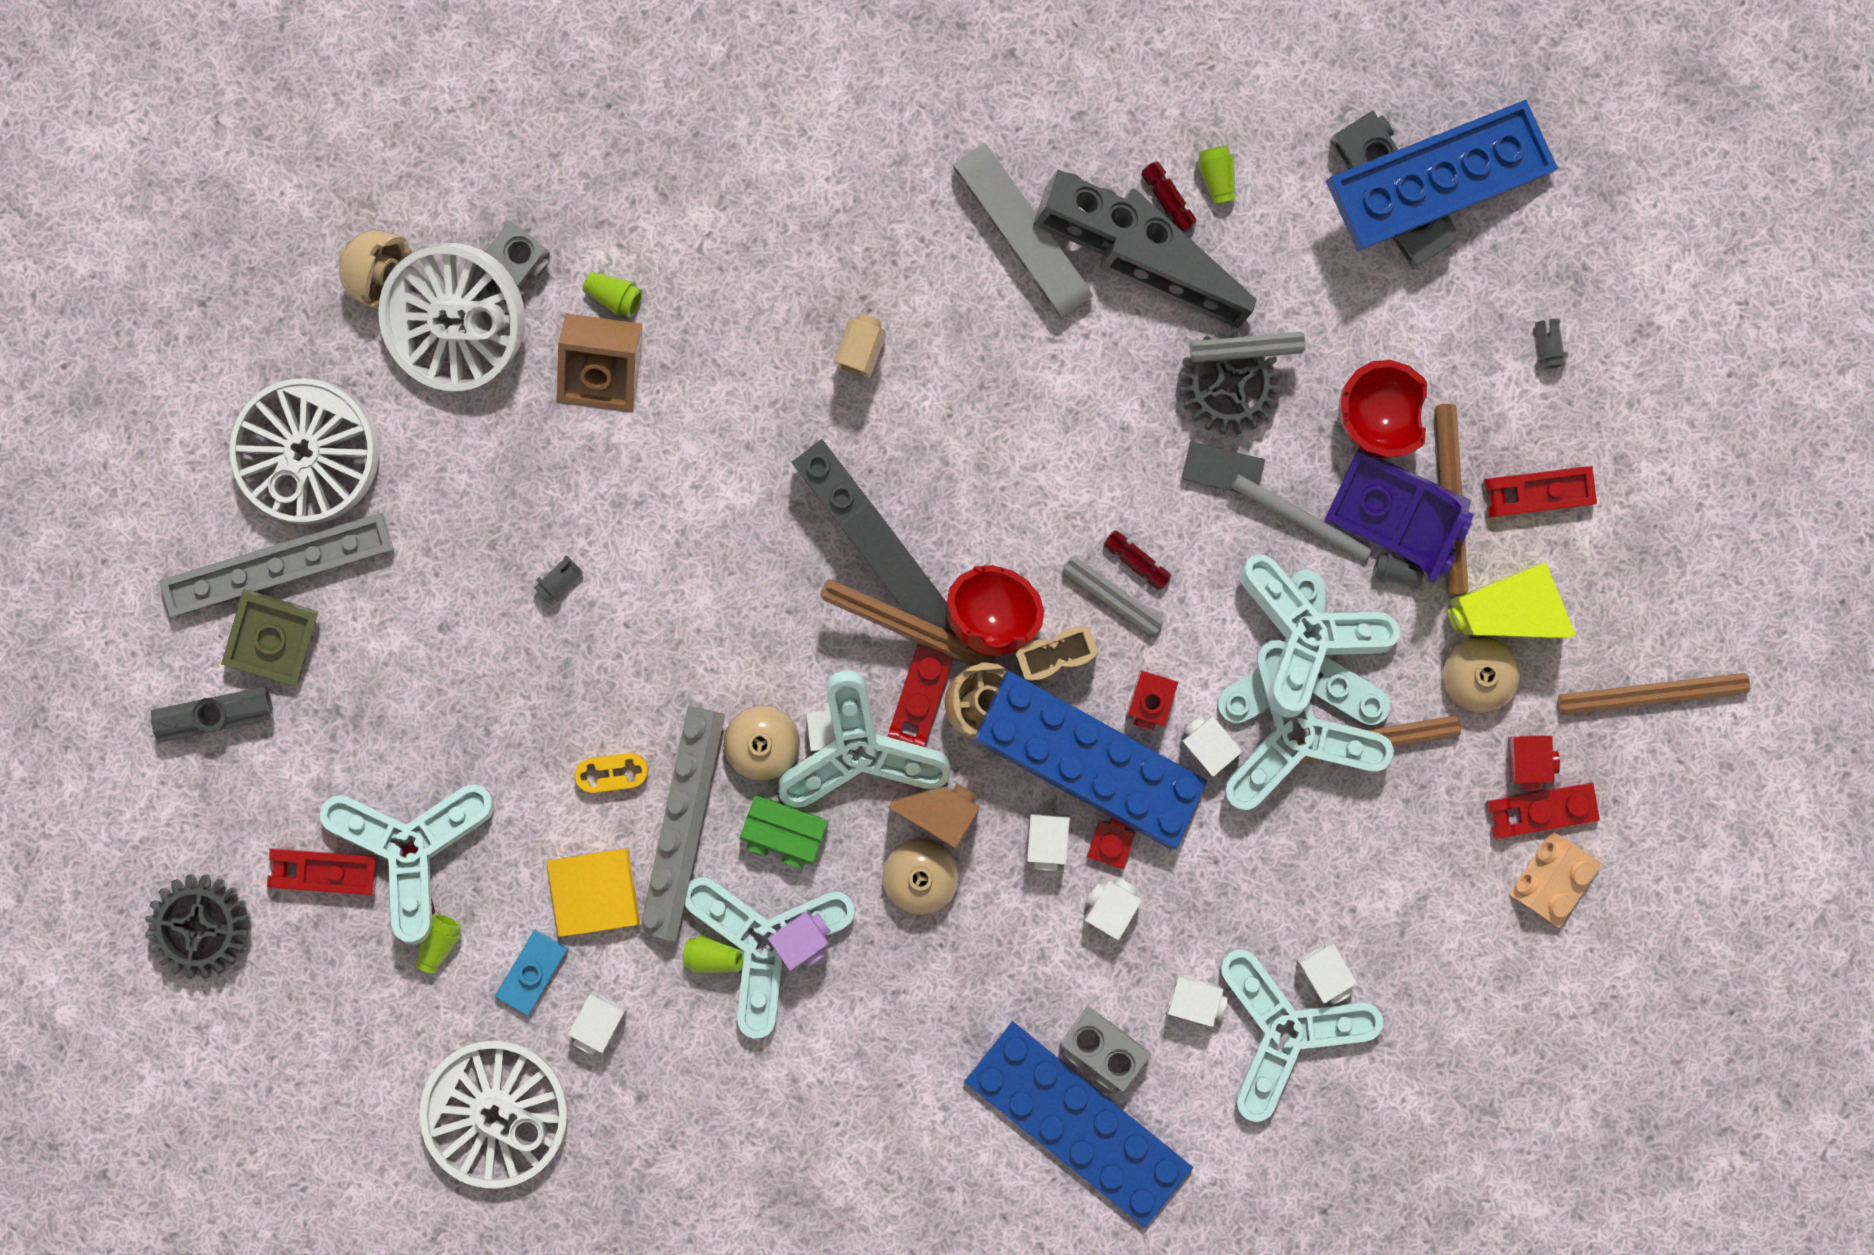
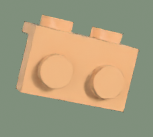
M1551 832L1540 845L1523 874L1518 878L1517 883L1510 892V896L1560 928L1602 864L1571 841L1555 832Z

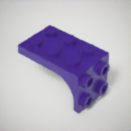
M1358 448L1325 520L1406 557L1420 566L1428 575L1427 581L1434 584L1438 575L1446 578L1457 548L1453 546L1456 540L1463 543L1471 527L1474 514L1469 512L1470 499L1380 457L1364 453Z

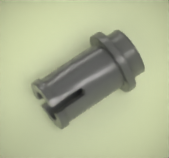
M1549 319L1550 336L1547 335L1545 320L1535 323L1541 355L1537 357V361L1542 362L1543 369L1563 367L1566 365L1565 358L1569 357L1568 353L1563 350L1560 319Z
M1387 552L1385 555L1378 554L1373 568V576L1378 577L1379 582L1382 583L1390 580L1418 589L1423 579L1424 570L1415 563L1393 558L1392 553Z
M567 555L543 579L540 577L536 579L539 583L534 589L548 604L554 600L558 602L560 600L558 596L579 575L583 574L582 570Z

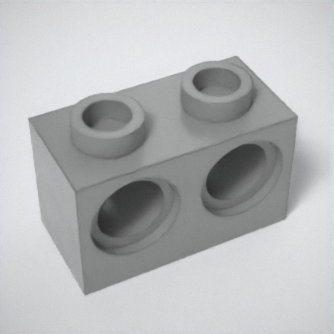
M510 220L485 251L501 263L509 272L519 289L522 299L526 294L522 289L531 277L537 280L550 263L546 259L550 252ZM518 245H528L531 248V256L523 264H516L512 260V252ZM477 264L469 285L471 289L487 273ZM487 285L479 295L486 299L496 294H491Z
M1087 1005L1060 1041L1061 1046L1066 1049L1062 1055L1079 1068L1085 1063L1097 1073L1093 1078L1111 1092L1115 1087L1124 1092L1151 1056L1149 1050L1089 1005ZM1084 1030H1093L1099 1036L1097 1045L1089 1050L1080 1048L1077 1044L1078 1035ZM1123 1053L1129 1057V1066L1124 1072L1115 1073L1108 1068V1061L1112 1055Z

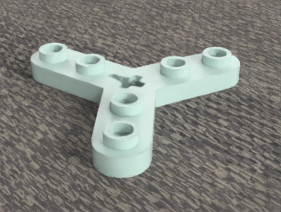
M1266 555L1250 557L1240 570V581L1244 588L1286 637L1268 691L1269 704L1280 716L1287 718L1295 717L1306 708L1325 655L1381 654L1388 652L1399 640L1400 628L1397 622L1386 613H1318L1280 566ZM1312 630L1315 632L1316 636L1309 639L1303 634L1305 631L1309 632Z
M1310 570L1297 571L1291 575L1290 580L1318 613H1325V585L1320 575ZM1312 630L1303 633L1307 639L1316 636ZM1324 656L1319 671L1323 676L1322 678L1317 677L1312 694L1366 725H1376L1383 722L1390 711V700L1387 694L1382 689ZM1259 670L1233 683L1221 692L1217 706L1224 719L1233 723H1241L1270 708Z
M1270 640L1264 643L1256 656L1257 667L1267 701L1268 691L1285 642L1280 640ZM1310 701L1306 708L1299 715L1295 716L1299 726L1309 730V734L1303 737L1304 743L1298 745L1296 740L1288 739V733L1293 731L1292 719L1280 716L1269 704L1275 729L1229 777L1225 785V794L1230 804L1242 810L1253 809L1269 795L1305 756L1378 772L1391 764L1394 757V748L1391 741L1382 734L1314 718Z
M841 671L831 676L827 682V698L836 740L786 771L779 779V797L784 804L790 807H805L861 772L924 789H936L945 785L949 780L950 764L945 754L937 750L876 734L864 678L859 673L853 671ZM859 746L865 747V750H860L858 754L852 753V750H857Z
M467 785L410 823L404 824L349 797L339 795L329 798L322 805L320 821L324 828L332 835L388 861L392 931L400 941L405 944L415 945L427 939L432 929L430 858L486 822L492 815L494 802L490 793L484 787ZM395 839L399 842L409 843L411 839H415L414 845L418 851L416 854L409 853L406 858L402 857L403 851L396 844L391 843V840Z
M698 877L689 882L685 899V907L693 915L744 951L737 1021L741 1032L753 1039L763 1038L774 1029L777 1019L783 960L775 949L771 951L766 948L763 952L758 951L756 947L759 942L748 932V929L752 928L753 931L763 936L767 932L773 934L808 909L812 916L819 913L831 930L826 935L828 936L848 926L855 914L854 902L850 896L844 892L832 891L767 919L709 877Z
M1234 949L1228 952L1222 959L1220 967L1224 980L1264 1032L1236 1098L1239 1112L1249 1121H1264L1272 1115L1300 1049L1367 1042L1375 1039L1383 1028L1381 1012L1368 1002L1294 1009L1258 959L1250 951ZM1288 1020L1293 1021L1292 1028L1297 1031L1294 1038L1288 1036L1283 1042L1281 1049L1277 1050L1276 1046L1279 1044L1281 1034L1276 1030L1277 1025H1285Z

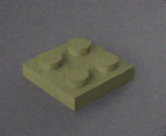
M244 589L221 665L297 686L319 611Z

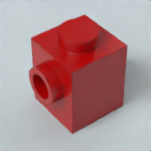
M1140 670L1126 715L1134 717L1132 725L1154 731L1156 724L1165 726L1179 682Z
M1552 735L1508 736L1510 783H1520V791L1544 790V783L1554 782V774H1559L1560 756L1558 750L1553 751Z

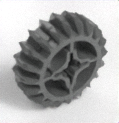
M1235 331L1232 338L1241 337V332ZM1218 332L1217 339L1226 338L1225 332ZM1209 336L1203 338V340L1211 339ZM1275 356L1265 361L1262 357L1248 358L1254 364L1242 369L1231 367L1227 360L1212 361L1216 373V381L1201 392L1198 379L1204 362H1192L1191 358L1185 357L1182 364L1192 370L1191 373L1180 372L1178 379L1189 381V386L1179 388L1178 394L1182 396L1191 394L1192 399L1183 404L1184 410H1188L1196 405L1199 411L1193 415L1192 420L1197 422L1203 415L1208 417L1209 419L1204 427L1207 431L1212 429L1215 421L1219 422L1220 435L1227 433L1228 424H1233L1235 435H1240L1243 429L1241 422L1245 421L1250 430L1256 429L1257 424L1253 416L1256 414L1259 419L1266 421L1269 415L1262 407L1265 405L1275 409L1278 405L1276 400L1268 397L1269 393L1280 394L1282 392L1281 386L1271 385V380L1281 378L1282 372L1277 370L1269 372L1268 370L1269 366L1277 362ZM1224 372L1231 373V377L1233 375L1239 377L1247 374L1235 386L1236 393H1229V389L1227 391L1220 389L1217 392H1212L1225 380ZM1260 374V395L1254 406L1250 408L1246 402L1244 385L1248 380ZM1217 397H1225L1237 408L1239 414L1220 413L1212 409L1206 402Z
M193 874L187 875L185 886L179 879L171 881L173 893L166 888L159 890L158 893L165 903L156 900L151 901L149 906L158 912V916H146L145 922L156 924V930L146 932L145 936L149 939L157 937L158 944L152 945L150 951L151 953L161 950L165 952L159 960L162 966L174 960L171 970L173 974L180 973L184 966H186L185 974L187 978H194L198 968L203 979L209 978L212 972L211 966L214 971L221 974L226 970L223 960L231 965L238 961L236 955L231 951L232 949L237 952H244L247 946L237 939L238 937L245 938L251 936L250 930L240 928V923L250 921L251 916L249 914L238 916L237 909L245 907L246 902L245 900L237 901L234 904L231 902L230 899L237 893L235 887L228 889L224 894L221 892L224 888L225 880L217 879L213 886L210 887V875H202L199 884H197ZM188 895H197L196 903L192 904L191 911L186 917L170 916L173 908L181 899ZM209 898L220 906L225 914L227 924L212 918L210 904L208 903ZM196 915L200 917V924L206 925L207 928H213L198 933L199 938L196 936V929L190 928V925H183L197 920ZM169 928L180 932L184 936L186 941L185 949L188 950V955L176 947L171 939ZM209 936H226L223 945L215 954L207 958H200L201 949L204 948L205 941Z

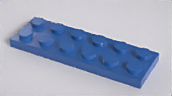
M1523 100L1331 176L1325 182L1355 248L1359 252L1548 176L1557 171L1558 167L1527 100Z
M1011 671L1004 673L973 739V742L1170 850L1178 848L1208 781Z
M1013 1020L964 1080L966 1084L1143 1227L1148 1225L1194 1168Z

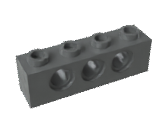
M1374 110L1334 134L1330 140L1348 169L1369 162L1366 158V149L1369 147H1378L1385 155L1398 150L1391 139V136L1394 135L1391 125L1383 115L1377 117ZM1446 216L1426 224L1423 230H1411L1393 239L1412 269H1415L1455 243L1456 239L1453 234L1456 233V228L1451 219Z

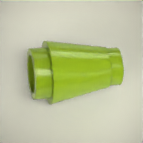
M1224 145L1198 151L1200 161H1197V165L1212 197L1213 204L1236 199L1234 193V154H1230L1229 146Z
M594 271L588 274L583 285L584 293L618 317L624 315L631 318L637 311L643 297V290L636 287V282L601 273L598 274Z
M437 913L433 914L431 933L427 939L420 943L415 966L426 973L436 974L438 968L460 939L459 930L461 925L448 916Z
M700 935L697 938H689L685 944L683 964L685 968L691 969L694 974L738 973L743 965L744 955L742 950L735 949Z

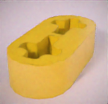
M636 753L594 757L583 760L578 764L575 770V781L582 790L591 793L633 788L641 785L646 780L649 767L647 761ZM633 759L634 765H640L642 769L641 773L635 775V781L633 782L629 781L627 775L615 776L614 769L625 767L627 764L626 760ZM589 764H594L595 769L598 771L609 769V777L598 779L597 786L595 787L591 786L589 780H583L582 773L588 771Z

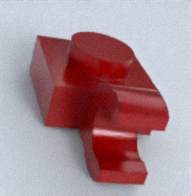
M1111 818L1110 823L1098 820L1087 858L1124 869L1136 832L1126 829L1125 824L1114 818Z

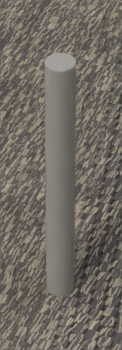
M1239 474L1234 478L1231 484V488L1362 561H1366L1370 555L1372 548L1247 478Z

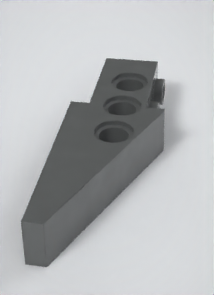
M1059 169L1046 185L1033 225L1103 255L1099 268L1236 328H1239L1253 313L1257 299L1136 189L1132 188L1126 197L1122 198L1112 190L1097 187L1082 180L1076 174L1066 173Z
M819 440L791 462L903 610L954 633L947 618V602L824 440Z

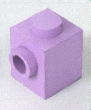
M807 909L770 935L768 940L788 969L792 970L803 961L809 967L827 954L823 947L830 942L826 935L831 930L819 913L812 916Z

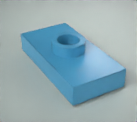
M534 929L495 997L528 1016L568 948Z

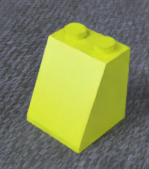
M1546 562L1532 565L1449 600L1452 608L1446 610L1455 631L1461 630L1463 636L1560 639L1576 635Z

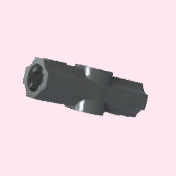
M267 686L151 710V725L157 743L274 719L272 700ZM210 704H215L221 712V717L215 725L208 724L204 718L205 708Z

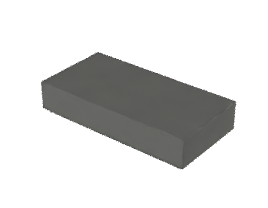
M1190 441L1181 479L1240 493L1231 488V484L1237 474L1260 485L1266 459Z

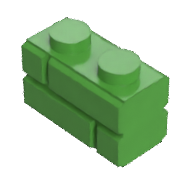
M756 794L739 839L747 842L745 849L767 856L768 851L771 850L783 855L781 862L803 869L805 863L814 864L829 820Z

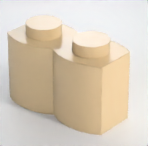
M859 313L857 319L849 318L834 359L837 368L867 379L871 378L886 337V331L881 328V321Z
M1077 626L1062 631L1053 640L1042 639L1030 642L1024 648H1020L1017 651L1016 659L1025 680L1040 682L1051 678L1060 669H1076L1087 665L1096 658L1098 650L1090 628Z

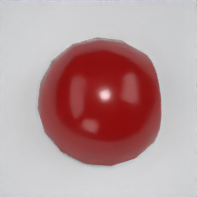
M1394 360L1372 361L1357 369L1344 385L1338 407L1339 419L1349 440L1364 453L1380 458L1406 456L1421 448L1425 444L1426 428L1421 423V412L1423 403L1427 398V381L1409 365Z
M995 565L974 566L972 570L958 576L951 587L949 586L946 614L950 627L956 637L967 648L976 653L989 656L1015 653L1020 648L1028 645L1043 626L1045 610L1039 593L1027 579L1010 569Z

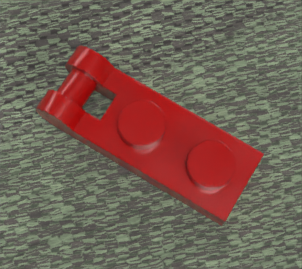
M1593 466L1483 479L1484 490L1489 491L1490 506H1487L1488 518L1597 504ZM1515 487L1516 502L1506 503L1504 489Z
M917 644L887 737L925 747L953 657ZM904 721L919 726L916 737L901 732Z
M1593 782L1486 801L1488 812L1493 814L1494 827H1491L1493 839L1600 821ZM1518 807L1520 822L1510 824L1508 809Z
M269 848V860L272 861V873L267 875V887L375 895L378 856ZM288 862L297 863L296 877L287 876Z

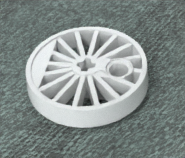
M438 244L408 255L390 272L383 285L379 299L378 318L380 330L391 356L408 375L434 389L465 391L489 382L514 358L524 335V305L514 279L504 266L491 255L465 244ZM435 254H443L444 279L433 257ZM456 256L466 259L458 283ZM419 259L430 283L412 266ZM477 264L487 273L467 293ZM494 279L501 293L486 299H475ZM411 284H412L422 295L413 292V291H412V288H411ZM413 305L423 310H413ZM482 311L487 312L491 316L492 326H488L483 321ZM464 316V318L454 323L453 318H460ZM414 320L427 321L426 324L414 328ZM508 323H510V334L501 331L507 327ZM431 331L432 333L416 349L415 336ZM439 338L430 368H428L419 359ZM486 339L506 346L504 354L501 355ZM448 347L451 376L440 373ZM476 349L494 366L489 372L486 373ZM462 353L473 377H463Z
M318 379L285 380L260 391L240 412L230 438L231 467L242 492L256 507L267 515L283 522L298 525L325 523L350 511L369 490L378 467V436L366 409L346 390L335 384ZM287 393L301 399L300 427ZM275 394H278L290 429L264 403ZM310 403L318 406L311 424ZM257 408L285 436L284 438L248 422ZM327 411L336 414L319 430ZM345 419L360 425L325 438ZM247 429L280 444L281 447L241 445L244 430ZM363 433L366 435L367 450L329 448L331 445ZM309 441L308 449L313 451L310 458L303 457L299 462L301 454L296 452L298 445L305 446ZM241 453L280 454V456L245 469L242 468ZM328 457H367L364 472L360 473ZM325 465L359 480L351 494L324 467ZM277 466L274 473L253 491L246 477ZM317 472L344 500L332 509L329 507ZM293 476L297 481V490L292 496L285 497L280 491V484L284 478ZM312 485L322 513L306 516L307 494ZM268 490L272 498L275 499L272 508L260 499ZM285 503L290 505L297 504L296 516L281 513Z
M481 1041L453 1052L433 1071L421 1097L419 1109L420 1128L431 1156L448 1174L459 1181L476 1187L506 1188L535 1176L556 1154L566 1130V1096L556 1072L544 1058L533 1050L509 1041ZM496 1049L492 1088L480 1050ZM504 1050L518 1053L520 1056L501 1090ZM471 1058H473L482 1090L465 1071ZM527 1059L531 1060L541 1070L509 1095ZM544 1076H547L554 1091L515 1102ZM460 1080L474 1097L456 1088ZM451 1097H454L470 1105V1107L447 1104ZM557 1098L559 1114L530 1112L524 1108ZM496 1105L500 1108L498 1111L499 1116L505 1119H497L494 1123L488 1121L489 1113L485 1109H491ZM443 1113L469 1115L468 1118L435 1128ZM523 1122L535 1125L538 1130L537 1139L526 1141L521 1138L519 1125ZM545 1122L558 1123L554 1139L546 1135L547 1125ZM470 1125L473 1126L444 1151L435 1136ZM476 1133H479L462 1168L459 1167L449 1156ZM487 1137L485 1176L468 1172ZM496 1139H498L509 1173L508 1177L493 1178ZM542 1143L550 1148L545 1156L539 1160L532 1150ZM510 1146L518 1149L532 1167L518 1173Z

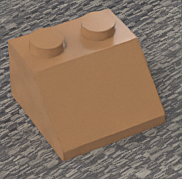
M566 313L558 342L556 402L633 412L642 348L643 324Z
M957 783L954 789L945 785L936 789L894 798L889 808L956 848L980 809V805L974 802L977 798L975 793Z

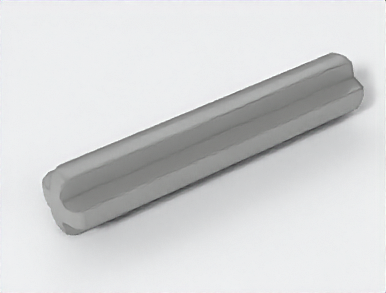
M1302 332L1198 340L1190 343V357L1192 362H1207L1300 354L1306 348L1305 336Z
M1071 557L1063 567L1062 572L1065 576L1147 635H1156L1163 625V620L1077 557Z

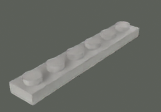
M378 513L161 579L159 583L169 616L173 618L239 598L244 589L259 592L394 551L384 515L383 513Z
M688 706L639 930L640 933L664 940L677 941L724 723V713Z

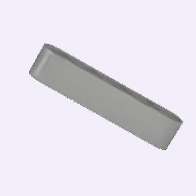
M985 143L953 164V168L958 176L961 175L970 193L980 207L983 206L990 215V221L1000 235L1008 240L1012 246V252L1025 270L1028 269L1034 277L1033 281L1047 301L1050 300L1057 309L1055 312L1061 319L1093 297L1089 287L1050 232L1033 225L1036 217L1035 211Z

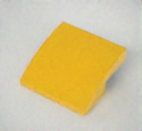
M629 848L547 860L558 937L640 924Z

